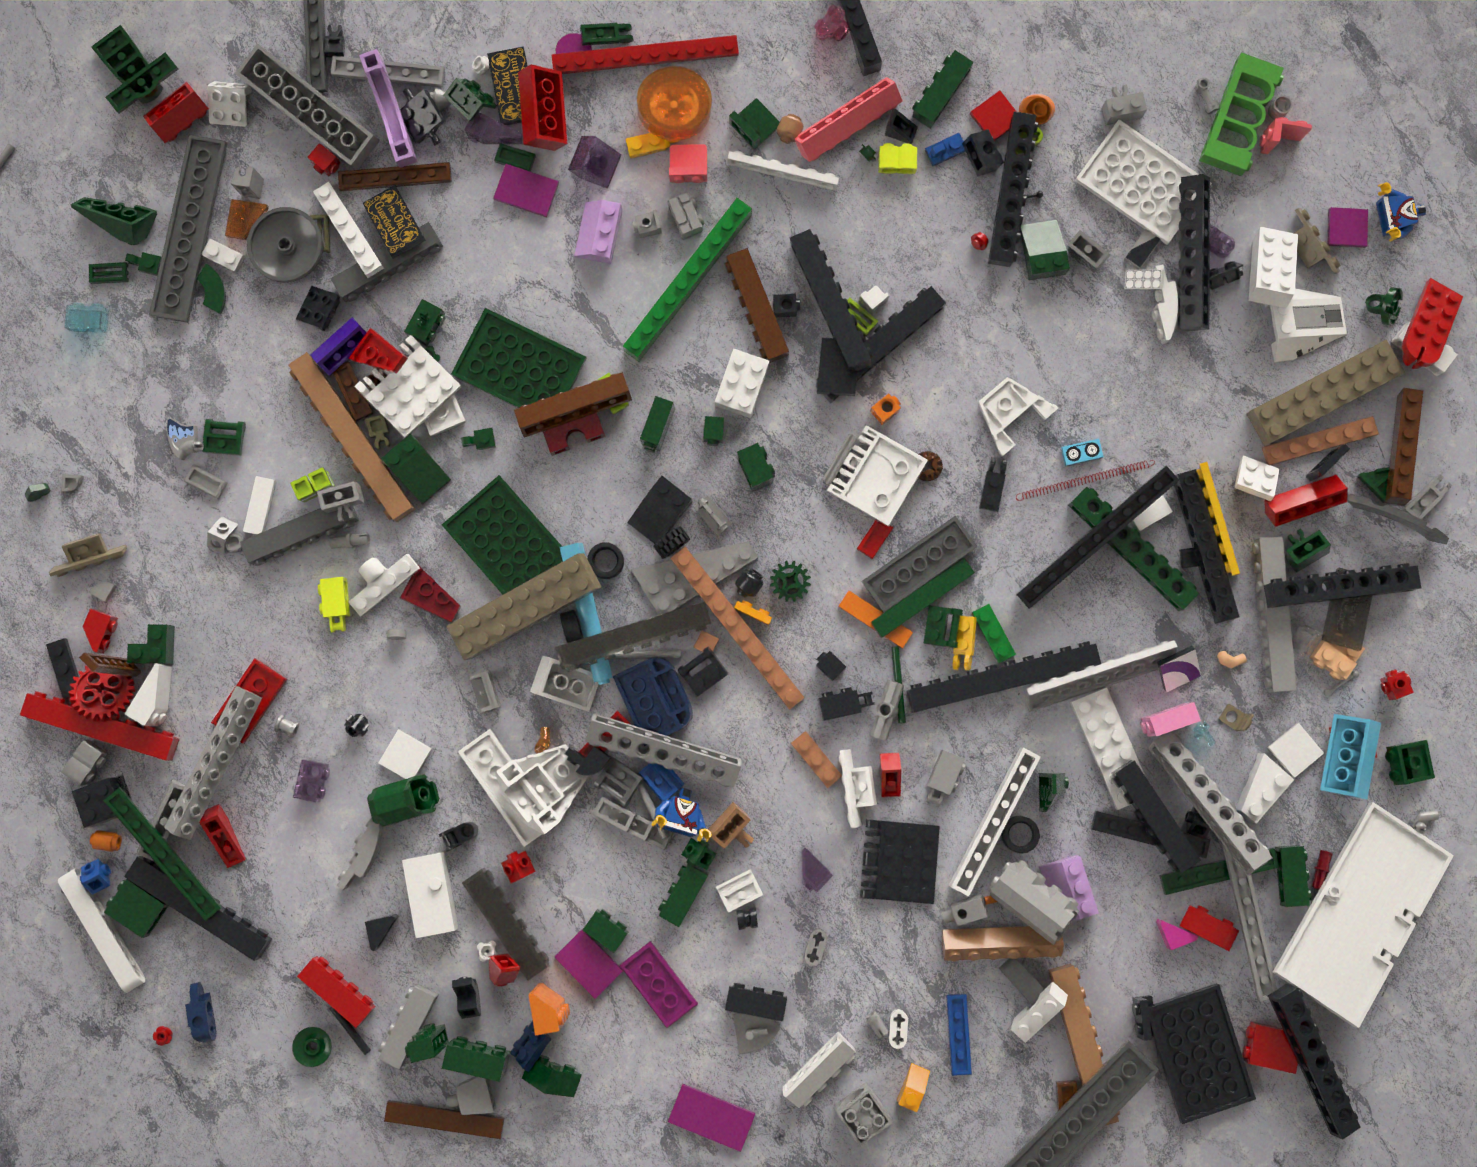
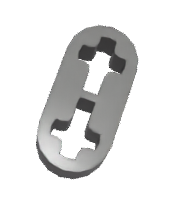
M821 928L811 931L805 949L804 959L810 966H816L821 962L825 950L827 934ZM821 932V936L824 939L820 940L818 946H816V939L813 936ZM816 948L818 959H814L811 962L810 957L807 955L812 954L813 949Z

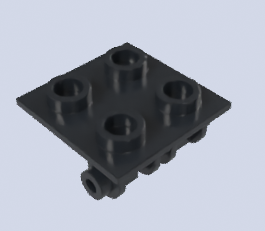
M311 285L296 320L318 327L319 330L325 332V329L329 328L328 326L331 322L328 318L333 319L330 313L335 314L334 310L340 304L339 295Z

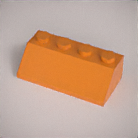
M538 983L529 993L535 1036L560 1031L568 1019V1015H570L569 1003H565V998L544 983Z

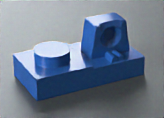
M960 133L925 148L932 166L938 165L966 151L962 145L964 141Z

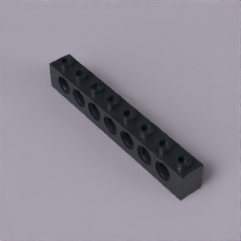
M1013 112L1011 117L988 264L1010 267L1017 259L1018 251L1015 250L1016 243L1019 244L1021 232H1018V227L1022 225L1024 214H1021V208L1025 207L1027 198L1024 195V189L1028 188L1030 177H1027V170H1031L1033 159L1030 158V152H1033L1035 148V140L1032 139L1033 133H1037L1038 129L1036 115ZM1018 132H1025L1027 137L1021 138ZM1022 150L1024 156L1016 155L1015 151ZM1018 168L1021 174L1015 175L1012 169ZM1009 187H1016L1018 193H1012ZM1013 205L1015 207V211H1008L1006 206ZM1003 224H1011L1012 230H1006ZM1000 242H1007L1009 244V248H1002Z
M1198 174L1181 177V183L1179 184V192L1181 194V202L1179 203V211L1181 213V221L1179 222V230L1181 232L1179 250L1181 252L1178 262L1180 269V278L1178 280L1180 297L1178 299L1180 316L1178 317V324L1180 329L1185 331L1209 330L1210 177ZM1196 193L1195 199L1192 200V195ZM1196 211L1195 218L1191 219L1192 214ZM1196 231L1195 237L1191 238L1192 233ZM1196 250L1194 257H1191L1192 251ZM1193 269H1195L1196 272L1194 276L1191 277V272ZM1195 287V293L1191 296V290ZM1195 306V312L1191 315V309Z
M1197 470L1179 473L1176 475L1179 481L1174 486L1192 548L1195 549L1194 553L1199 563L1198 568L1214 623L1217 624L1239 618L1240 616Z
M1409 563L1399 564L1397 568H1392L1391 565L1381 566L1379 570H1374L1373 567L1361 569V572L1357 573L1355 569L1346 570L1340 575H1337V572L1325 573L1323 577H1319V574L1307 575L1306 579H1301V576L1289 577V581L1277 578L1270 580L1271 583L1264 585L1267 608L1408 592L1422 588L1418 565L1410 566ZM1359 579L1362 581V587L1359 585ZM1341 581L1344 584V589L1340 585ZM1322 583L1325 584L1326 591L1323 590ZM1304 585L1308 588V593L1304 591ZM1286 587L1289 589L1290 595H1287Z
M1285 984L1269 994L1268 998L1330 1134L1343 1140L1361 1128L1358 1122V1115L1352 1109L1350 1098L1342 1087L1343 1082L1334 1069V1062L1328 1056L1327 1047L1319 1036V1029L1310 1016L1311 1011L1305 1005L1301 990Z

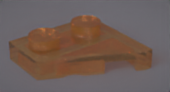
M231 199L225 236L246 240L255 221L264 211H268L269 206L267 204Z

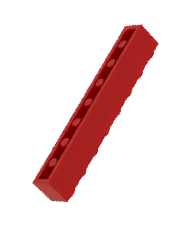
M35 691L34 694H26L20 716L165 761L173 760L180 738L173 737L174 733L165 730L162 733L155 731L156 727H141L137 725V721L126 719L125 722L119 720L120 717L112 715V721L105 717L104 722H102L100 717H98L93 722L92 716L86 720L84 714L80 716L77 712L78 710H74L73 704L64 703L65 699L55 696L53 699L47 698L46 693Z

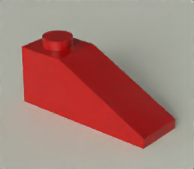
M220 804L206 809L199 823L226 867L229 868L245 861L246 858L231 823Z

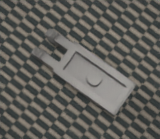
M1439 474L1402 511L1422 519L1444 497V494L1452 485L1448 482L1438 490L1435 486L1443 479V476Z

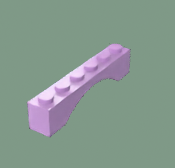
M375 49L359 55L378 104L396 163L401 168L418 162L381 54Z

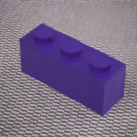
M352 317L312 352L310 356L330 375L350 357L367 332Z

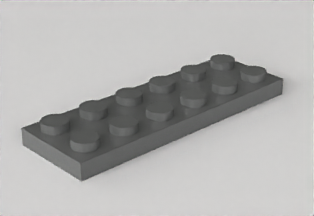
M954 516L861 582L884 613L978 546L958 518Z

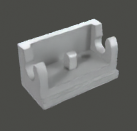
M251 166L247 167L245 176H240L241 168L237 167L234 179L231 180V185L241 196L260 199L264 179Z
M486 670L471 675L469 679L480 714L501 708L490 671Z

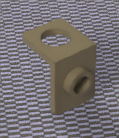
M1227 704L1219 720L1238 732L1245 731L1250 727L1254 715L1252 713L1245 714L1231 704ZM1229 711H1234L1237 715V719L1234 722H1229L1226 718V714Z

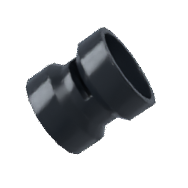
M756 908L749 909V911L736 910L739 930H743L746 927L758 928Z

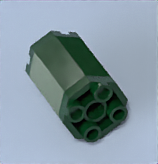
M423 774L374 788L367 797L373 822L384 827L435 812L436 808L434 806L440 799L436 784L433 781L429 782L426 779L428 777Z

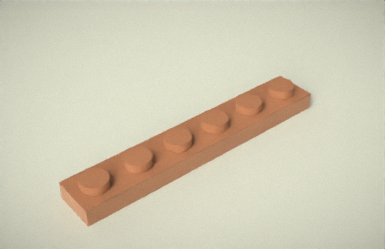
M1372 416L1264 446L1262 451L1266 463L1273 465L1373 437L1379 433Z

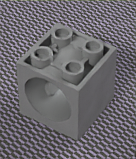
M867 1082L835 1104L837 1115L860 1147L893 1123L890 1114Z

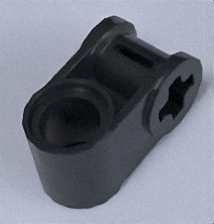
M469 821L438 834L439 837H442L447 847L445 849L446 852L474 838L478 834V826L474 822ZM465 826L471 828L472 833L470 836L465 835Z

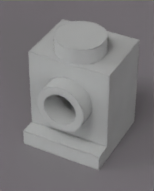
M657 210L635 216L636 221L632 222L635 233L639 232L640 238L662 233ZM644 222H650L648 225L643 224Z

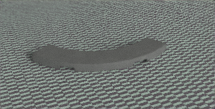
M1348 494L1347 502L1354 508L1384 516L1411 528L1428 541L1447 545L1449 538L1439 529L1427 527V522L1390 505L1379 506L1373 504L1372 499Z

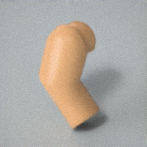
M1221 651L1217 655L1220 664L1228 668H1234L1247 662L1246 656L1243 653L1233 657L1227 654L1226 651Z

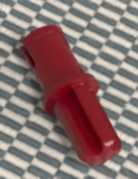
M1320 850L1317 866H1314V869H1316L1312 882L1314 889L1319 890L1327 873L1330 872L1329 865L1333 856L1331 852Z

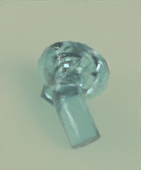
M1205 721L1203 723L1198 722L1192 730L1195 733L1193 737L1198 740L1204 737L1208 745L1213 746L1216 741L1208 731L1210 726Z

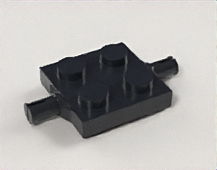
M410 88L404 89L403 93L408 102L400 111L405 126L414 142L420 144L424 139L430 137L433 145H438L441 143V140L436 132L446 121L429 92L423 89L414 96Z

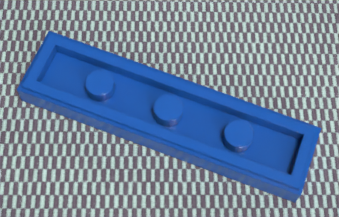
M946 995L951 1075H972L967 995Z

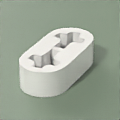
M897 1009L890 1014L888 1039L892 1047L900 1049L907 1042L908 1017L903 1010ZM898 1014H901V1017L904 1018V1021H900V1027H897L896 1020H893ZM897 1031H900L899 1035L903 1038V1040L899 1041V1044L892 1040L893 1037H896Z

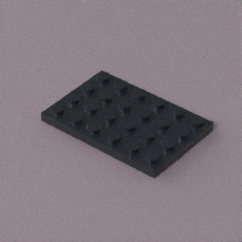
M1216 983L1148 1006L1151 1033L1180 1123L1185 1124L1256 1100L1219 984Z

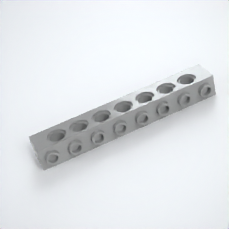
M235 687L164 827L173 835L191 840L262 699L258 695L241 687Z
M595 713L593 714L585 739L592 746H602L611 752H622L628 757H638L650 764L657 763L670 770H680L686 775L693 774L705 781L712 780L718 782L724 787L735 786L741 769L742 759ZM609 732L612 736L606 737L603 733ZM628 738L631 742L625 743L621 739ZM647 744L649 748L644 749L640 745ZM663 749L666 750L668 753L661 754L659 750ZM683 755L687 759L680 760L677 758V756ZM702 761L705 763V765L699 766L696 764V762ZM721 767L723 768V771L719 772L716 771L714 768Z
M1171 731L1152 742L1148 749L1247 875H1250L1272 859L1268 848L1261 844L1257 839L1256 833L1245 824L1241 814L1234 810L1230 800L1223 796L1219 791L1218 785L1211 781L1206 774V770L1196 762L1192 752L1185 748L1177 734ZM1170 751L1175 752L1177 756H1173ZM1182 766L1188 768L1189 772L1184 771ZM1195 782L1199 783L1202 788L1197 787ZM1207 798L1212 799L1214 804H1211ZM1220 814H1223L1227 820L1222 819ZM1233 830H1236L1239 833V836H1236L1233 833ZM1245 846L1250 847L1252 853L1248 852Z

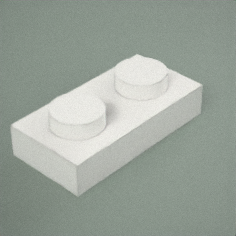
M209 239L202 252L204 258L237 273L245 258L244 255L212 239Z

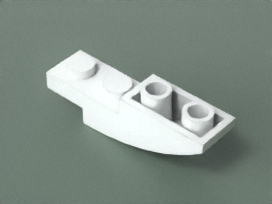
M1158 265L1153 270H1164L1163 289H1156L1155 298L1159 304L1153 308L1152 318L1157 323V337L1163 345L1171 339L1174 332L1178 313V295L1175 281L1168 282L1164 265Z

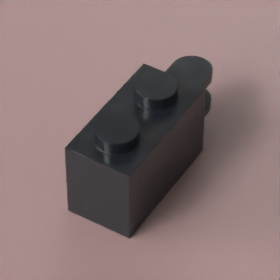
M852 687L840 689L841 693L833 695V691L822 693V697L818 698L823 721L862 713V707L875 705L871 697L873 692L858 694L857 690L852 691ZM864 696L865 704L860 705L858 697Z

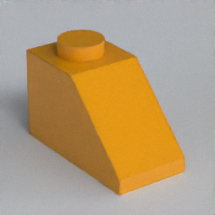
M911 1063L897 1097L898 1105L914 1112L918 1111L925 1094L929 1070Z

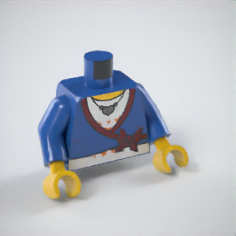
M1388 182L1379 184L1378 187L1381 188V192H1378V196H1384L1376 202L1383 237L1391 235L1390 242L1395 239H1403L1413 230V226L1418 223V217L1426 214V207L1424 204L1415 206L1412 196H1406V194L1392 189Z
M681 788L679 797L673 796L665 799L655 809L654 821L651 824L653 827L657 823V827L660 830L665 829L688 837H693L698 833L697 841L700 842L703 837L706 839V842L709 841L711 832L706 829L699 804L690 801L691 790Z

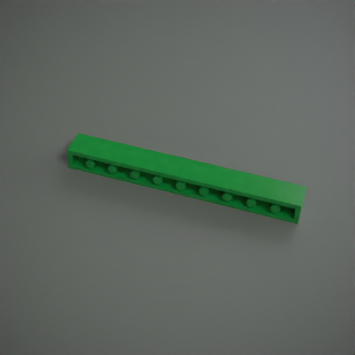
M739 198L735 199L624 343V352L638 362L641 361L752 216V208Z

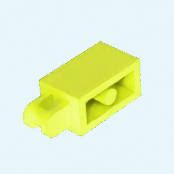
M347 578L320 579V584H318V594L322 600V603L319 604L320 614L324 618L329 619L331 633H334L335 630L346 631L345 617L350 616ZM335 618H340V622L335 623Z

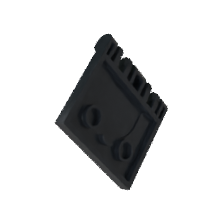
M866 819L865 827L878 828L880 832L865 831V835L870 837L880 836L879 844L873 842L864 843V847L879 849V853L863 851L862 865L877 867V871L863 869L862 874L865 876H877L876 883L869 881L861 882L862 887L876 888V891L860 890V898L934 904L940 826Z

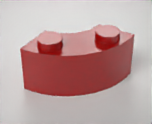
M1189 905L1180 927L1230 952L1239 933V930L1233 927L1234 923L1225 918L1221 921L1209 915V910L1200 905L1197 908Z

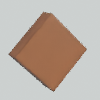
M702 630L693 648L704 652L703 650L706 647H710L713 651L719 639Z

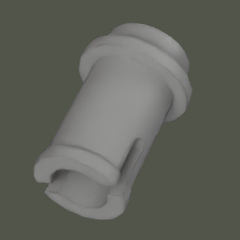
M873 1011L866 1016V1022L871 1025L877 1037L881 1038L882 1034L885 1036L889 1031L879 1018L880 1014Z

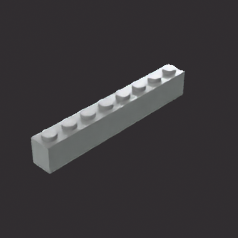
M1283 536L1258 538L1252 544V552L1256 557L1254 572L1257 573L1258 581H1256L1255 587L1256 592L1259 593L1257 608L1261 613L1259 629L1262 631L1263 639H1261V649L1264 650L1262 665L1266 669L1264 686L1268 693L1297 691L1289 606L1267 608L1264 585L1271 583L1270 580L1282 578L1283 581H1287Z

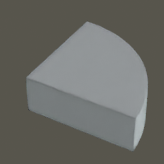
M62 474L61 493L68 494L77 490L82 484L84 476Z
M99 583L93 586L89 593L107 602L117 585Z

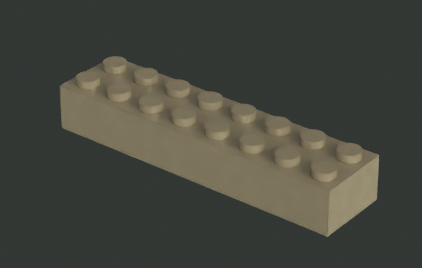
M1386 339L1252 409L1246 414L1263 445L1267 446L1399 377L1405 371Z
M578 553L446 627L463 660L473 659L602 587L585 554Z

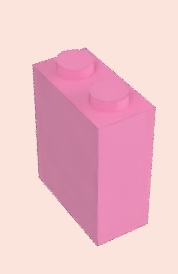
M1191 702L1141 718L1142 723L1140 725L1143 733L1151 737L1201 721L1195 703Z

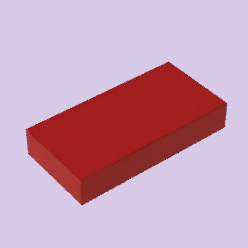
M875 520L857 547V550L873 559L894 527L891 525L888 527Z

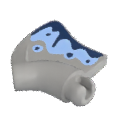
M170 418L167 420L168 441L172 452L177 458L185 460L190 453H197L203 450V443L198 441L197 426H185Z

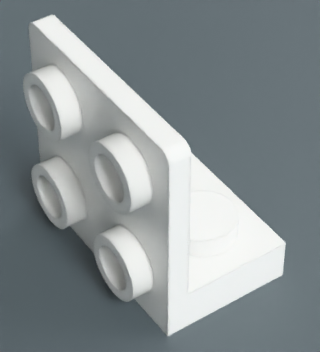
M215 81L207 85L209 123L247 126L246 96L252 92L251 86L248 84Z

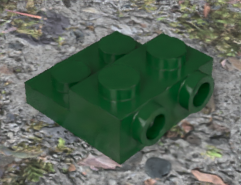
M1427 740L1386 747L1385 759L1390 763L1391 771L1389 772V778L1393 781L1394 785H1406L1435 778Z

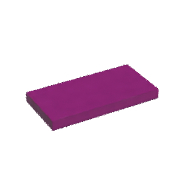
M649 941L619 965L666 1028L670 1027L698 1004L652 941Z
M682 1083L668 1122L741 1152L755 1113Z

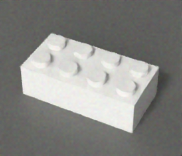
M1260 227L1252 244L1248 301L1287 308L1295 294L1298 234Z

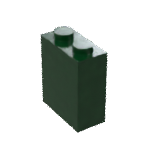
M655 396L640 437L641 444L645 450L655 453V450L660 452L675 412L674 402Z
M122 880L117 887L118 892L107 901V908L104 913L139 937H148L169 906L130 880Z

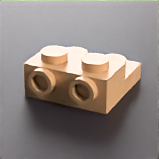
M1331 626L1309 658L1314 661L1313 664L1318 668H1325L1329 671V675L1338 681L1346 680L1357 665L1356 661L1365 648L1343 632L1336 631V627Z

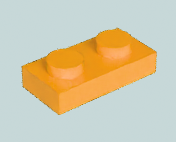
M742 600V602L737 601L734 607L735 610L769 626L772 617L769 616L770 612L761 608L759 611L753 609V604Z

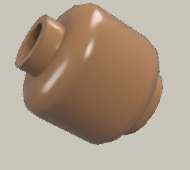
M788 114L781 118L777 127V134L781 137L780 140L786 144L795 142L794 138L798 137L804 127L800 117Z

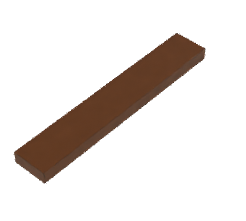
M450 162L408 165L401 168L396 166L338 171L339 190L341 192L389 188L394 185L401 187L452 182Z
M83 653L79 657L92 672L137 677L141 673V670L135 664L127 663V658L93 653Z
M388 1100L384 1122L501 1139L505 1118L482 1114L462 1115L461 1111Z

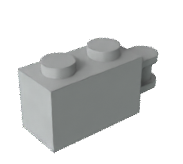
M945 750L940 751L926 785L931 787L926 799L927 803L932 802L936 804V807H939L945 794L950 795L951 792L954 793L959 783L956 780L958 775H962L965 769V759ZM935 789L941 792L939 797L933 795Z

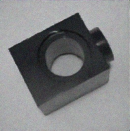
M796 293L773 294L775 317H797V311H800V299H796ZM784 302L791 303L792 307L790 309H784L782 307V304Z
M831 651L827 654L823 652L816 659L818 661L816 666L831 681L846 668Z

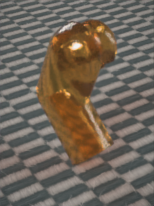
M549 727L540 728V739L534 748L536 754L548 750L550 747Z

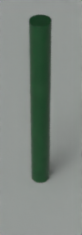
M893 646L891 650L894 682L902 684L899 646ZM903 691L898 704V724L906 723Z

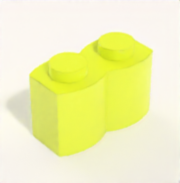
M885 143L879 147L878 173H916L917 147H914L912 144H902V146L898 147L892 143Z

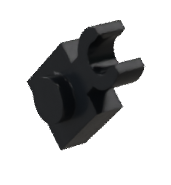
M328 25L329 36H325V56L344 57L345 39L342 36V27L338 25V30L332 31L331 25Z

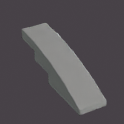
M601 797L593 815L663 850H666L674 832L667 830L669 836L662 839L656 826L653 827L651 825L652 821L604 797Z

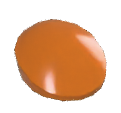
M1033 94L1021 101L1019 112L1036 115V122H1038V125H1041L1052 119L1055 113V105L1049 97L1042 94Z

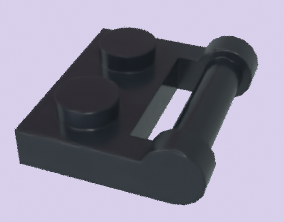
M706 647L703 653L685 666L682 665L677 669L697 697L729 675L710 647ZM706 659H710L712 663L694 676L690 675L689 672Z

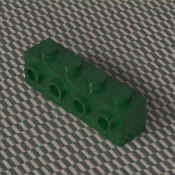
M435 1023L425 1025L422 1029H419V1032H416V1035L412 1036V1039L405 1046L406 1057L410 1058L411 1063L435 1058L447 1046L449 1040L445 1024L435 1026Z

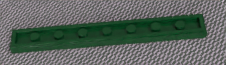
M118 788L103 800L205 921L222 908L121 788Z

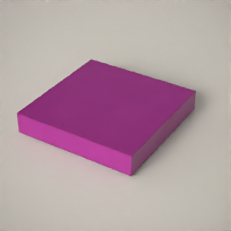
M1330 207L1328 209V245L1367 247L1368 209Z

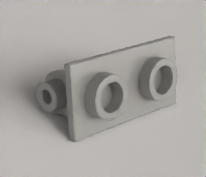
M709 496L702 498L694 507L696 512L717 536L721 535L732 525Z

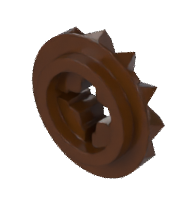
M931 451L919 453L918 455L927 459L928 462L933 460L931 464L933 470H925V472L920 474L919 479L933 481L938 478L943 469L942 460L938 454Z

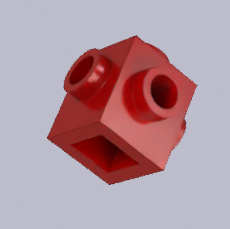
M1394 669L1386 672V676L1380 679L1381 689L1389 700H1397L1414 693L1411 687V678L1405 671L1397 672Z
M526 850L519 854L517 851L512 852L506 856L507 860L501 862L504 873L511 884L536 872Z

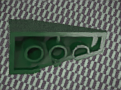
M86 197L71 204V208L116 239L129 245H137L148 237L157 216L156 210L141 205H135L134 208L125 207V204L120 202L117 204H107L106 200Z
M1039 773V812H1047L1066 793L1069 780L1068 777H1065V773Z

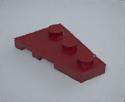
M419 566L420 569L411 576L400 599L449 623H453L461 608L460 604Z

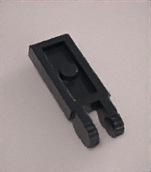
M991 457L988 471H986L979 509L998 512L1006 476L1007 460H1002L1000 473L993 472L996 457Z

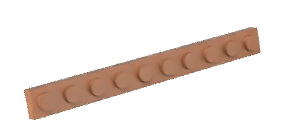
M686 546L672 556L670 559L788 709L790 710L805 697Z

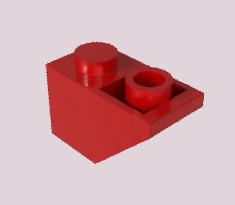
M89 609L82 627L92 650L96 653L104 654L110 646V637L117 628L118 618L95 609Z

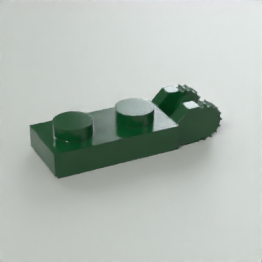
M629 23L580 25L582 46L618 44L619 42L630 43L634 41L633 36L629 34L619 35V32H628L632 30V26Z

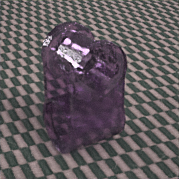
M1210 224V252L1220 258H1225L1234 249L1235 241L1232 237Z

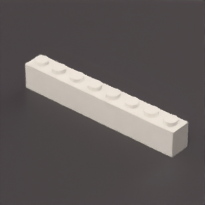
M1019 748L949 883L950 887L967 896L970 895L1038 764L1040 756L1025 748Z

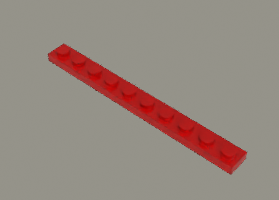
M737 35L559 53L551 54L553 70L562 71V74L732 57L739 56Z

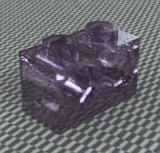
M302 759L293 798L315 803L320 802L326 792L324 784L330 775L329 764ZM314 766L319 769V774L316 777L311 773ZM310 785L314 788L312 796L307 793V788Z

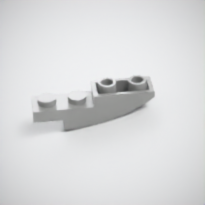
M372 818L367 822V829L364 834L360 833L354 841L356 845L353 849L359 852V854L356 853L349 862L351 866L347 871L343 870L338 877L340 881L337 886L342 890L349 887L356 875L360 878L365 877L376 858L382 839L383 826L375 824Z

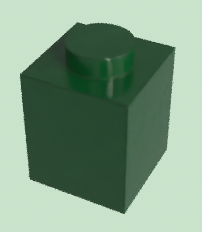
M705 416L703 440L707 442V445L718 446L719 443H723L724 417Z

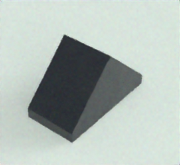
M892 109L886 126L885 136L912 144L918 126L897 109Z
M388 915L365 922L370 950H378L399 915Z

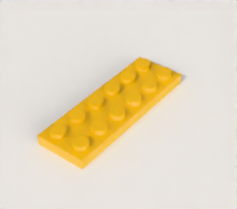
M1207 462L1200 463V469H1197L1199 481H1203L1205 485L1202 491L1205 500L1209 499L1210 506L1207 507L1210 518L1215 519L1216 524L1213 525L1216 537L1220 536L1221 543H1218L1221 555H1225L1227 560L1224 562L1227 574L1231 573V577L1240 574L1210 469Z

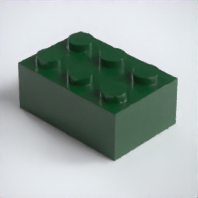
M457 1036V1038H453L447 1044L441 1069L500 1082L506 1074L511 1051L506 1050L505 1046L495 1045V1047L487 1046V1043L484 1041H476L474 1043L468 1041L466 1037Z

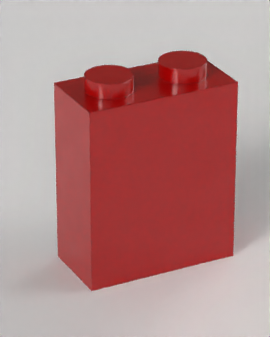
M1250 1022V1026L1246 1029L1247 1044L1242 1050L1244 1061L1251 1065L1296 1074L1298 1062L1283 1029Z

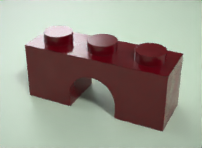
M594 413L543 431L551 455L554 456L570 450L568 437L574 432L583 433L588 443L606 437L598 414Z

